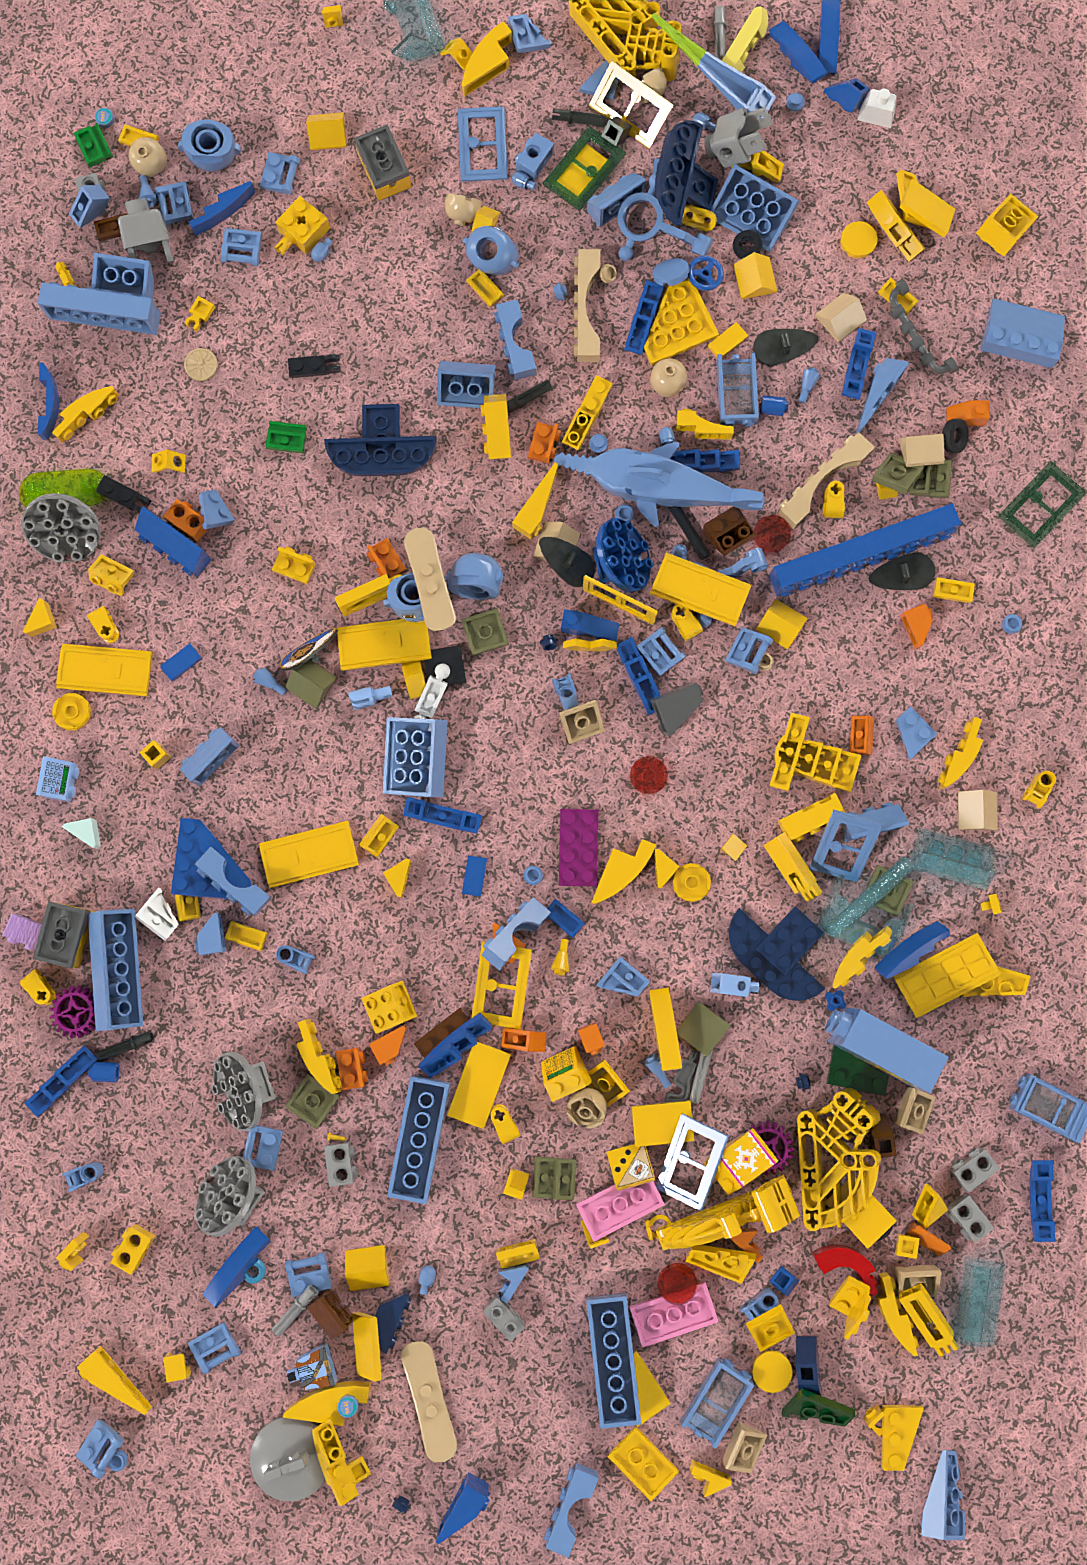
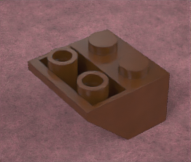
M736 507L729 508L706 522L703 527V532L713 547L724 556L757 536L741 510Z
M326 1289L307 1306V1309L332 1340L345 1332L353 1319L351 1318V1311L346 1306L343 1308L340 1304L338 1294L334 1290Z

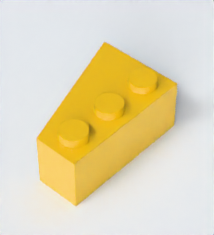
M506 394L484 395V405H480L481 416H485L486 424H482L483 435H487V442L484 443V453L488 454L489 459L511 458Z
M836 793L777 822L782 832H786L789 839L796 843L804 839L803 835L808 832L813 835L821 831L820 827L828 823L833 809L841 812L845 811Z

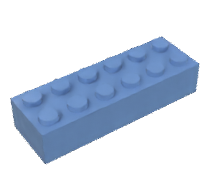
M55 282L41 283L37 302L47 317L52 320L154 335L158 333L161 313L153 300L145 295L138 297L132 296L129 293L117 294L110 290L96 291L90 287L83 289L74 285L62 286Z
M135 909L103 910L88 913L96 1031L143 1026L136 919L134 917Z
M415 1075L410 1077L387 1197L427 1204L451 1082Z
M626 1293L586 1297L600 1429L641 1425Z

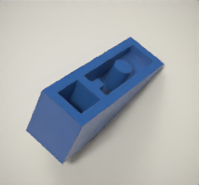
M564 609L561 632L616 642L620 623L587 613Z

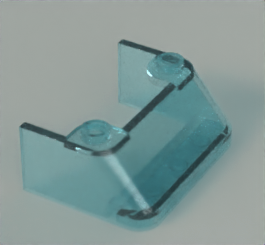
M383 0L385 10L398 17L405 36L391 51L392 55L414 62L440 53L446 47L429 0Z
M838 875L835 876L817 926L824 934L853 945L866 931L873 937L882 929L847 915L849 902L845 897L838 895L844 876ZM904 904L899 919H889L885 923L884 928L888 926L893 931L890 937L891 941L884 947L878 946L875 949L874 955L885 957L893 950L905 931L914 904Z

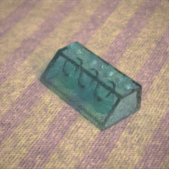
M919 828L911 858V869L987 890L996 874L994 848Z
M965 1257L954 1338L959 1343L977 1347L995 1345L1006 1264Z

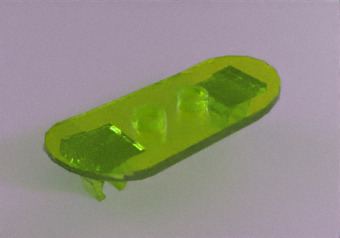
M94 469L33 473L22 481L19 487V498L21 503L27 507L37 497L58 493L72 496L87 506L97 505L106 499V497L96 493V489L104 474Z

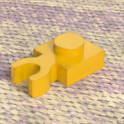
M198 296L189 310L192 316L185 320V325L189 328L191 323H195L193 329L196 332L199 331L201 320L207 322L215 309L214 304Z

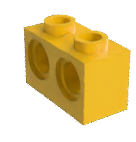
M137 1224L131 1228L127 1227L121 1237L124 1240L121 1245L115 1247L111 1254L113 1259L110 1263L129 1275L136 1272L156 1236ZM134 1235H138L140 1237V1244L134 1242ZM123 1253L130 1255V1262L124 1260Z

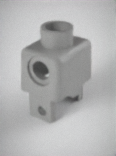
M763 107L749 113L746 108H741L719 117L714 134L708 135L704 139L707 155L710 158L717 157L722 166L728 168L734 166V164L739 165L750 162L752 154L766 150V144L760 133L757 132L759 129L772 125L773 121L766 108Z
M146 198L126 202L125 207L128 215L120 216L118 224L123 247L128 252L129 258L137 259L135 250L152 253L156 252L157 247L163 244L167 262L174 263L169 244L172 241L162 213L158 209H149Z

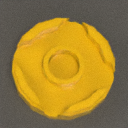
M857 221L850 223L842 231L840 244L843 251L845 250L848 253V256L857 259L865 258L874 251L878 237L871 225L866 222Z
M67 693L55 701L52 707V716L59 727L68 731H75L83 728L88 723L91 717V707L83 696L76 693Z
M689 863L677 869L673 876L672 885L674 892L679 898L684 901L695 902L707 895L711 887V879L705 868L699 864Z
M767 1350L757 1355L752 1365V1376L759 1388L765 1392L776 1393L785 1389L791 1382L792 1367L784 1354L775 1350Z

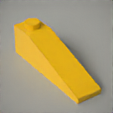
M556 462L512 521V527L529 539H532L533 536L537 537L542 530L541 525L558 472V464Z
M101 1346L77 1367L80 1376L84 1380H88L89 1383L143 1415L152 1408V1405Z

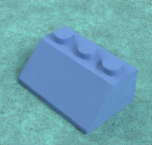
M631 173L628 176L625 175L613 186L609 185L598 196L594 195L589 199L587 211L599 228L618 216L622 203L629 196L635 193H645L646 179L635 173Z
M94 253L91 288L96 291L110 290L117 294L129 293L132 296L138 297L145 295L153 300L154 279L151 263L147 260Z
M440 361L437 370V405L481 408L480 405H484V395H494L496 365Z
M221 727L214 729L209 734V739L205 743L199 744L195 749L196 752L191 757L188 756L184 759L180 770L192 783L201 786L240 745Z
M892 802L882 804L881 809L874 810V807L862 809L863 813L857 815L855 811L849 812L852 815L882 822L884 825L880 833L909 825V821L900 805H893ZM840 823L845 842L866 837L869 830Z

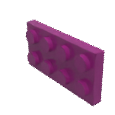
M560 809L559 886L597 887L599 810Z

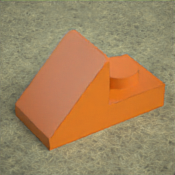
M756 1228L741 1229L742 1232L739 1235L730 1239L745 1252L756 1253L755 1261L759 1263L763 1258L761 1253H759L762 1249L753 1241L749 1244L758 1230Z

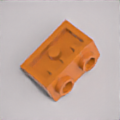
M537 422L528 459L547 464L550 463V459H554L557 449L554 448L555 441L559 442L561 436L558 423L552 426Z
M388 538L372 547L371 545L367 546L369 552L366 554L372 563L376 562L378 565L376 571L379 576L387 574L388 578L407 571Z
M360 1047L336 1051L339 1076L342 1084L341 1089L365 1087V1082H368L367 1070L363 1071L362 1063L365 1062L364 1051H360Z

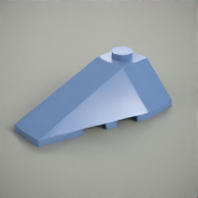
M886 358L883 363L879 362L873 370L875 375L868 391L856 434L858 432L861 433L900 380L909 365L907 361Z
M942 1450L922 1513V1536L940 1540H965V1511L959 1508V1499H962L963 1496L962 1491L956 1485L960 1477L956 1451Z

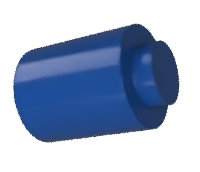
M762 395L760 414L783 416L788 411L789 402L785 401V397Z
M94 1062L89 1067L88 1076L92 1082L117 1083L120 1076V1064Z

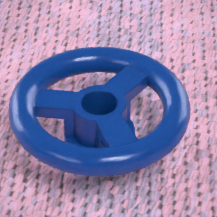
M699 256L689 264L688 278L697 289L710 291L722 283L724 271L719 261L715 258ZM699 262H709L701 270L694 269L695 265ZM713 266L718 270V278L715 282L711 277Z

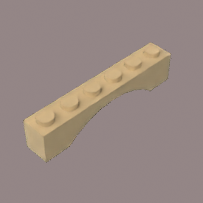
M578 249V256H574V268H578V274H574V286H578V291H574V303H578V309H574V321H578V327H574V338H577V344H574V356H577V362H599L600 337L589 322L586 313V298L592 284L600 275V249Z
M858 432L855 436H849L844 442L845 446L842 449L837 448L831 455L832 459L829 462L825 460L818 467L820 471L815 475L812 473L805 480L806 484L802 488L799 486L792 493L793 497L789 501L785 499L780 504L778 515L793 530L808 516L813 493L825 478L838 470L859 466L873 452L875 447L862 434Z

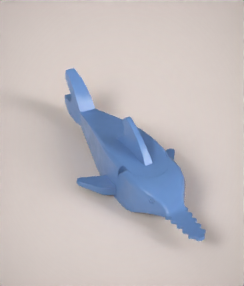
M678 442L658 447L651 453L617 448L606 451L594 458L592 456L586 458L585 455L579 457L577 454L572 457L570 453L565 456L563 452L554 456V461L559 467L564 465L565 469L571 467L572 471L577 469L579 473L585 472L586 476L591 475L610 494L637 502L640 513L654 527L659 526L656 506L730 505L745 510H763L765 502L764 493L740 488L732 489L686 465L671 460V457L679 448Z

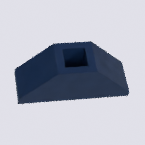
M408 1290L382 1301L376 1312L379 1345L385 1354H387L389 1348H394L397 1337L394 1336L396 1329H401L405 1319L401 1315L404 1309L408 1310L412 1298H409L410 1291Z
M796 1336V1371L799 1391L805 1389L822 1396L817 1336Z

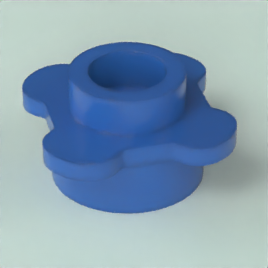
M842 990L825 994L829 1011L846 1007Z

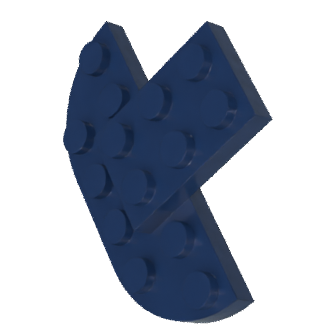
M691 120L678 123L667 132L655 178L654 188L660 207L666 218L676 226L682 223L686 201L696 207L709 211L712 210L718 183L716 177L695 164L703 125Z
M369 404L362 405V438L324 439V444L333 464L349 475L361 477L400 476L414 473L430 461L436 449L437 436L400 437V405Z
M796 906L788 912L769 934L762 930L740 908L737 909L729 925V943L732 952L739 962L771 992L787 1000L802 1001L813 998L826 989L798 963L824 932Z

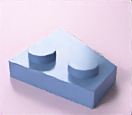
M526 14L508 17V24L512 31V38L517 53L543 50L551 47V41L549 39L546 40L540 34L541 30L532 23Z
M606 60L580 87V92L590 95L595 94L610 65ZM615 77L607 92L606 99L614 100L619 82L617 77Z
M216 489L200 493L198 497L201 505V515L204 516L205 521L202 524L204 529L230 525L235 521Z
M911 706L896 719L909 759H912L937 735Z
M619 957L596 986L638 997L650 981L622 957Z

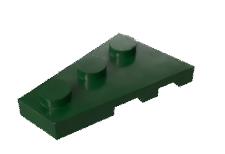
M833 1045L826 1084L886 1096L889 1076Z
M801 1389L782 1408V1417L789 1418L790 1414L800 1416V1420L807 1421L808 1418H816L821 1423L843 1427L856 1417L855 1409L805 1389Z

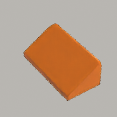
M851 717L849 752L872 755L874 717Z
M912 1222L906 1232L908 1236L918 1237L919 1244L938 1256L951 1249L949 1244L915 1222Z

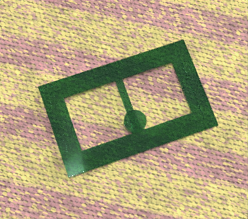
M588 126L542 183L579 212L626 155L624 150L601 137L602 134L591 126ZM590 140L611 154L598 172L595 166L586 167L575 159ZM572 162L586 171V175L592 178L579 196L557 182Z
M1050 460L998 517L1035 549L1087 492ZM1051 475L1072 493L1055 512L1042 501V494L1036 491ZM1029 498L1033 503H1038L1052 515L1035 534L1013 516Z

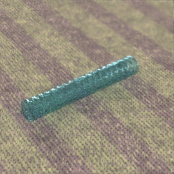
M901 857L872 886H869L864 893L848 905L839 916H836L835 920L826 925L828 933L836 939L845 934V931H848L866 912H869L878 901H881L886 894L915 869L913 862L907 857Z

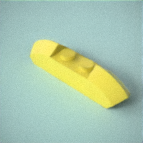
M761 6L753 9L722 59L723 62L740 72L744 70L745 66L743 63L746 62L749 56L748 51L750 48L754 49L758 39H762L768 27V13L766 9Z

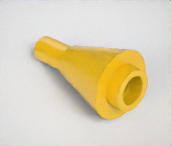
M561 939L560 949L550 968L554 971L553 974L565 976V973H569L567 953L569 940Z

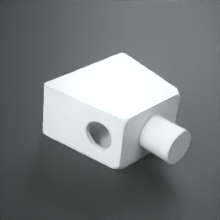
M881 89L880 91L870 90L860 107L857 120L891 128L897 96L890 93L888 89Z

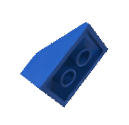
M470 1472L467 1473L438 1527L436 1543L440 1544L474 1520L480 1511H485L490 1496L488 1491L489 1484Z

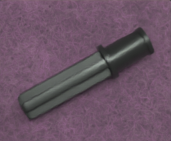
M553 107L552 113L560 114V116L552 115V120L565 121L568 124L572 122L605 126V115L572 111L571 108L565 110Z
M545 380L518 396L514 395V398L507 401L508 413L518 408L521 409V406L552 390L550 381Z
M149 1030L138 1036L132 1035L129 1040L98 1051L96 1055L101 1062L133 1049L137 1051L139 1047L153 1043L155 1038Z

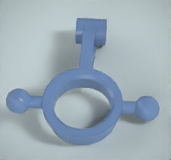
M656 173L652 174L649 178L650 188L647 193H635L622 203L618 212V224L628 240L626 245L619 250L621 260L629 261L633 257L632 247L635 241H647L657 235L659 231L693 246L691 252L707 256L713 242L712 238L701 233L694 237L683 230L663 222V210L658 200L654 197L656 193L654 188ZM639 202H649L655 207L657 212V220L654 227L645 234L638 235L632 233L626 222L630 208Z
M683 544L674 546L673 555L687 560L686 546ZM756 548L747 552L746 557L733 566L716 572L734 578L744 574L749 569H751L752 573L760 572L766 569L768 564L762 548ZM693 562V563L698 564V565H700V566L706 567V566H704V565H702V564H700V563ZM698 613L697 620L702 628L710 626L712 618Z

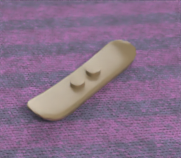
M415 528L407 533L404 545L417 585L425 624L432 631L450 628L455 623L456 615L444 579L435 537L427 528Z
M423 1341L412 1342L403 1347L401 1360L414 1400L425 1452L433 1462H446L454 1457L457 1450V1441L444 1399L434 1354L428 1343Z

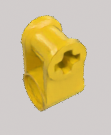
M836 480L830 482L824 490L823 518L843 519L845 512L844 485Z
M677 604L673 607L671 618L685 641L703 632L699 621L688 608ZM677 610L679 612H684L683 617L681 615H676Z
M104 605L87 614L97 634L105 642L114 643L118 640L119 631L111 615H108L110 613Z
M1051 771L1037 773L1024 792L1022 799L1034 803L1040 809L1045 804L1056 782L1054 773ZM1043 775L1046 776L1048 779V783L1046 785H1044L1041 782V777Z
M35 968L21 979L19 983L35 1003L50 1005L52 1000H56V992L47 982L45 976H41V971Z
M503 1104L495 1105L491 1110L490 1117L501 1143L506 1144L520 1137L517 1125L507 1107ZM496 1110L504 1111L502 1119L499 1116L495 1117Z

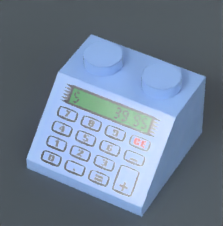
M43 756L36 795L48 799L71 802L76 794L74 783L75 779L79 776L78 765L73 762Z

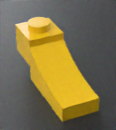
M686 408L677 411L676 431L695 432L694 439L732 440L734 426L709 422L696 415V411Z

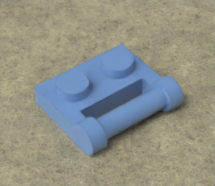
M268 152L260 183L261 189L291 195L293 191L292 184L296 168L300 164V158L294 155L285 156ZM289 164L285 184L281 185L285 166Z
M186 181L155 188V195L158 197L160 211L166 226L175 222L194 219ZM167 194L170 195L173 214H168L165 199Z
M225 228L221 262L228 263V261L259 266L262 233ZM229 249L252 252V256L230 254Z
M661 627L637 645L638 651L659 677L686 657L668 637L664 627ZM659 637L675 656L672 660L656 641Z
M742 627L725 660L729 664L757 674L758 666L768 646H771L773 639ZM757 642H762L752 663H748L747 661Z
M257 1125L248 1130L242 1158L247 1159L254 1167L274 1171L283 1130ZM256 1132H259L262 1135L255 1160L251 1159Z
M325 1252L318 1253V1256L301 1260L285 1261L292 1297L300 1296L309 1285L314 1286L317 1291L332 1288ZM320 1264L321 1269L295 1275L294 1269Z
M225 1321L188 1342L203 1374L211 1372L212 1368L229 1358L237 1357L241 1354V1350ZM226 1344L228 1345L229 1350L206 1361L205 1356Z
M97 1420L76 1457L92 1471L93 1476L101 1479L116 1450L124 1443V1439L103 1420ZM111 1442V1445L109 1446L102 1460L98 1464L97 1462L99 1458L101 1457L108 1443Z

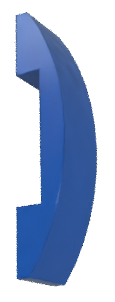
M858 328L844 379L842 396L860 400L877 332Z
M41 362L39 364V381L46 387V416H38V435L43 440H48L58 418L59 394L52 373Z
M407 797L403 816L475 834H478L482 815L452 809Z
M1032 1160L1029 1180L1030 1217L1035 1242H1055V1221L1052 1220L1051 1181H1054L1053 1160Z

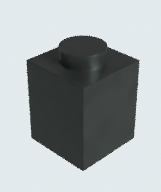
M616 116L608 120L601 137L618 146L625 142L632 126Z

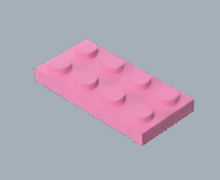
M653 1181L617 1191L614 1184L576 1204L594 1242L665 1205Z
M705 1281L629 1306L642 1348L718 1322Z

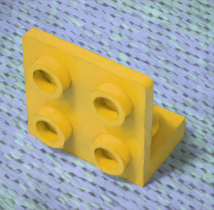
M403 980L362 997L363 1004L376 1034L417 1017Z
M849 1275L829 1301L830 1307L847 1315L844 1338L847 1340L852 1334L855 1335L861 1322L867 1320L869 1316L868 1305L871 1301V1296H869L870 1286Z

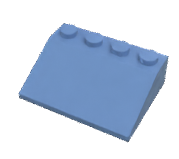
M734 164L711 211L716 215L717 223L737 234L744 230L757 232L762 239V248L771 252L801 201Z
M993 298L980 350L1053 368L1061 354L1065 316Z
M387 717L383 794L423 797L444 796L448 720Z

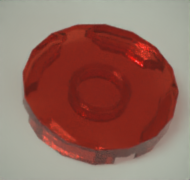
M777 515L762 517L754 528V532L757 535L754 541L759 548L766 552L782 550L787 546L791 538L789 524L784 518Z
M642 757L631 767V784L642 794H655L663 789L667 783V768L656 757Z
M674 1263L664 1267L659 1273L657 1280L658 1290L662 1298L674 1305H683L691 1301L698 1287L697 1278L693 1270L682 1263Z

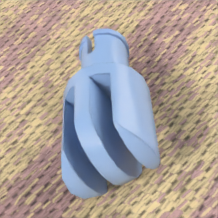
M390 685L379 689L366 687L351 691L348 694L354 710L373 706L378 700L393 697Z

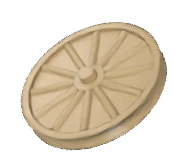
M197 348L186 356L184 368L188 376L193 380L206 381L215 375L218 362L210 350Z

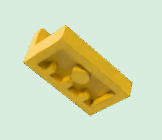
M287 546L284 548L278 547L277 551L279 554L272 571L307 585L316 565L314 560H312L313 557L302 553V555L297 554L294 549Z
M102 554L88 569L89 580L93 584L101 586L119 596H123L125 585L134 576V570Z
M84 1231L74 1238L56 1257L63 1269L72 1271L83 1261L78 1253L87 1245L85 1241L89 1238Z
M535 1239L500 1247L496 1250L497 1260L500 1261L502 1269L539 1260L540 1258Z

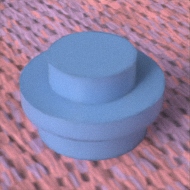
M799 93L790 94L786 101L787 107L794 112L801 110L805 103L804 97Z
M558 282L557 285L553 286L557 300L565 301V296H568L565 284L562 285L561 282Z
M602 434L592 436L589 442L591 450L596 453L604 452L608 447L607 438Z
M529 866L526 868L524 880L528 884L537 885L541 882L543 873L539 867Z
M117 1449L108 1467L113 1471L123 1470L128 1463L127 1454L123 1450Z

